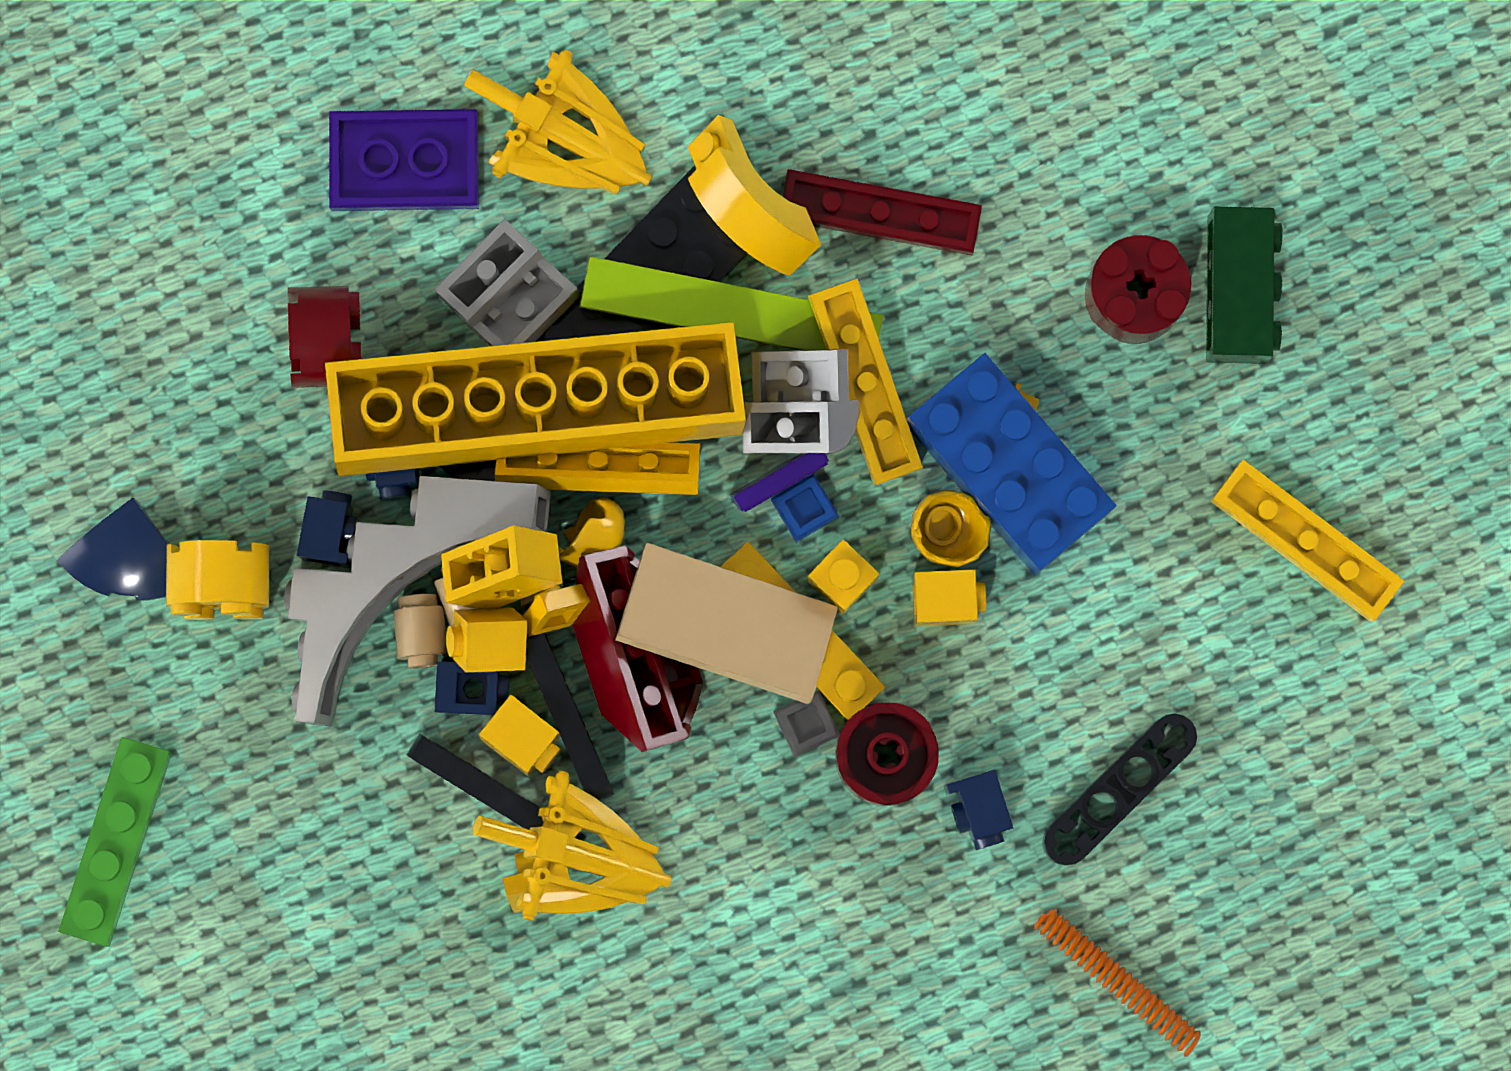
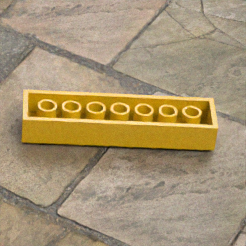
M734 322L325 363L334 462L338 476L738 436L743 434L746 422Z

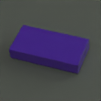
M800 453L729 495L738 510L747 512L828 465L829 459L825 453Z

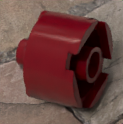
M1133 235L1117 240L1101 253L1089 274L1085 286V303L1088 314L1100 329L1122 343L1142 344L1158 339L1171 329L1186 309L1191 295L1190 271L1184 258L1178 252L1177 247L1167 240L1148 235ZM1132 281H1138L1140 287L1148 289L1142 299H1138L1136 291L1127 290Z
M349 286L288 287L289 357L292 372H301L290 374L291 388L327 387L325 363L362 359L361 342H351L350 330H360L359 292H349Z
M877 703L858 711L845 724L837 740L835 762L840 779L854 796L872 805L894 806L918 796L930 784L938 767L939 749L930 723L918 711L900 703ZM888 742H892L897 746L894 754L900 759L898 765L888 763L882 768L876 763L879 755L873 751V748L876 744L884 747Z

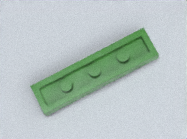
M121 737L58 932L106 947L111 945L172 752Z

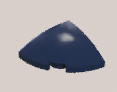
M133 497L93 527L57 560L74 579L95 592L108 597L112 593L135 596L137 601H149L166 597L167 544H170V542L163 537L140 503Z

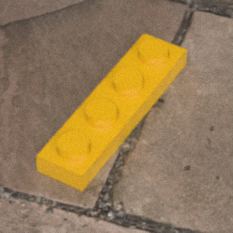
M858 278L808 295L826 350H848L849 400H859V416L855 433L873 485H878L922 469L920 457Z
M667 442L563 454H544L514 459H496L495 481L537 484L547 490L698 495L700 443Z
M1245 460L1239 462L1210 501L1370 622L1376 621L1405 582Z
M746 542L721 566V568L796 593L749 542ZM831 631L816 688L848 721L855 713L865 708L886 687L848 646Z

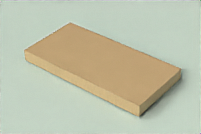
M646 543L615 640L809 704L814 696L838 607Z

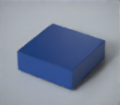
M814 473L771 498L772 504L796 543L839 518L837 511Z

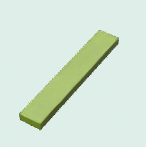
M589 257L580 302L581 308L677 327L734 322L735 337L738 339L800 351L826 350L809 300L595 257ZM869 312L879 339L883 315Z

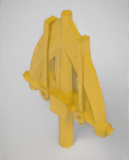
M554 51L552 52L547 65L550 71L545 79H537L535 87L539 90L535 96L527 92L523 98L474 69L468 75L464 86L514 114L513 122L518 125L514 131L508 129L505 138L509 141L504 150H497L488 161V164L494 166L492 174L495 177L501 179L508 172L530 181L552 186L577 189H603L615 195H618L620 187L639 183L645 186L649 185L653 176L646 171L640 154L644 150L645 144L631 135L622 117L608 98L588 77L571 64L573 54L570 51H561L559 55ZM572 109L591 120L597 135L563 114ZM548 140L582 157V159L564 160L549 152L547 148Z
M558 771L555 777H547L545 784L546 793L550 794L548 807L540 808L538 816H541L544 821L542 827H530V830L481 815L476 818L473 825V835L525 850L523 857L535 860L533 868L524 870L523 877H526L529 882L527 893H521L516 903V908L522 909L521 915H524L523 919L534 921V917L538 913H586L612 908L627 902L646 904L647 897L644 895L656 890L660 886L668 888L672 881V877L663 872L660 864L653 856L657 855L659 847L642 841L633 829L609 807L592 795L569 784L568 772ZM581 830L597 834L608 849L576 839L575 836ZM568 868L603 877L589 884L570 880Z

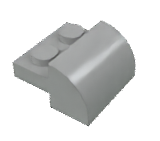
M505 219L434 289L449 308L490 346L535 342L581 296L578 288L542 256L540 251Z
M848 350L752 352L753 402L744 403L746 422L743 430V453H835L844 449L853 437L859 416V400H849Z

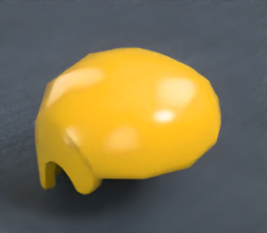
M944 489L924 497L913 511L911 524L912 540L919 552L932 563L949 567H960L976 561L989 545L991 532L990 518L982 512L975 499L968 494Z
M603 496L591 500L580 513L575 526L564 531L569 546L566 549L558 548L560 561L578 569L580 557L621 547L624 538L625 519L619 504Z

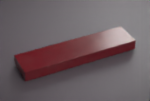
M791 169L787 170L782 196L794 204L805 207L815 227L971 256L974 253L982 205Z

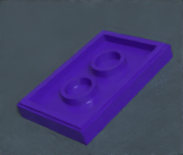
M478 110L329 111V209L331 211L479 209Z

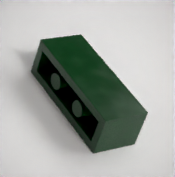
M1214 206L1207 216L1206 362L1266 364L1273 357V351L1280 350L1282 339L1281 322L1273 321L1274 302H1279L1281 299L1282 275L1281 272H1274V253H1280L1282 224L1274 223V208Z

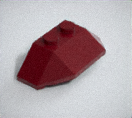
M625 545L584 555L579 558L575 585L582 584L590 602L572 626L601 715L641 752H645L689 738L691 731L690 723L696 712L703 681L698 667L615 640L640 561L634 557L635 553Z

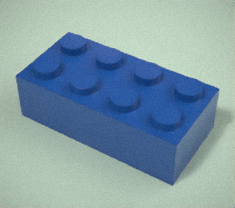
M986 353L982 354L908 416L907 423L911 433L959 489L975 499L982 512L990 518L991 526L1034 576L1059 557L1117 506Z

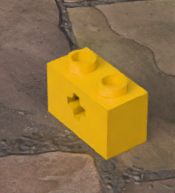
M513 525L441 554L446 603L477 609L498 608L562 584L557 534Z

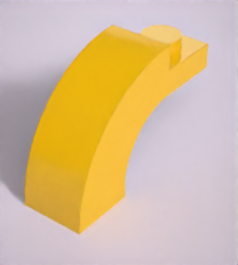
M717 115L688 146L697 169L688 178L690 185L711 218L739 247L766 266L790 276L821 246L805 207L794 204L776 193L759 176L747 156L733 120Z

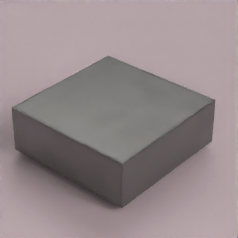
M819 690L814 692L813 699L809 704L794 701L773 711L794 758L836 739L840 735Z

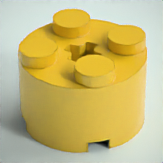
M228 540L180 542L179 547L174 544H167L166 607L171 608V615L184 616L185 620H214V611H221L222 615H233L234 619H264V609L269 607L270 546L252 542L251 550H239L237 541Z

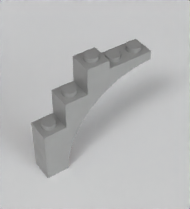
M420 476L419 488L413 491L410 503L411 516L415 519L414 526L356 522L355 535L350 537L347 547L351 572L293 568L292 580L287 583L285 588L284 603L288 610V619L306 623L305 632H302L299 637L297 649L298 658L302 662L300 682L295 684L292 692V708L296 712L295 721L311 725L332 726L339 689L354 652L375 619L405 588L433 568L441 565V554L513 525L547 532L551 491L537 484Z

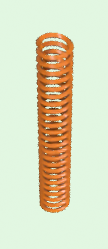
M1052 909L1047 914L1041 915L1034 925V930H1038L1048 919L1040 931V935H1044L1055 924L1046 936V940H1051L1060 930L1052 942L1054 946L1067 935L1059 946V951H1063L1073 940L1066 950L1065 956H1069L1080 945L1071 957V961H1076L1086 950L1077 963V966L1081 967L1092 956L1083 968L1084 972H1088L1099 960L1090 973V977H1094L1105 966L1096 978V983L1101 982L1106 974L1112 970L1102 984V988H1106L1117 977L1108 989L1109 993H1113L1118 985L1124 981L1115 994V998H1119L1130 987L1121 999V1004H1124L1137 991L1127 1005V1009H1131L1143 997L1133 1011L1134 1014H1138L1143 1006L1150 1001L1144 1012L1140 1015V1020L1144 1019L1156 1007L1146 1021V1025H1150L1163 1011L1157 1022L1152 1026V1030H1157L1162 1022L1169 1017L1165 1025L1160 1029L1159 1035H1163L1176 1022L1165 1036V1041H1169L1175 1032L1181 1028L1178 1035L1171 1042V1046H1175L1188 1033L1183 1042L1178 1046L1177 1051H1182L1188 1042L1194 1038L1191 1045L1184 1052V1057L1190 1055L1200 1040L1201 1031H1195L1193 1025L1188 1026V1020L1182 1021V1015H1176V1010L1174 1009L1169 1010V1004L1163 1005V999H1157V994H1151L1150 988L1144 989V983L1138 984V978H1132L1131 972L1126 973L1125 967L1119 968V962L1113 963V957H1107L1106 951L1100 952V946L1094 947V941L1088 942V936H1082L1081 930L1075 931V925L1069 926V920L1063 921V915H1057V909Z

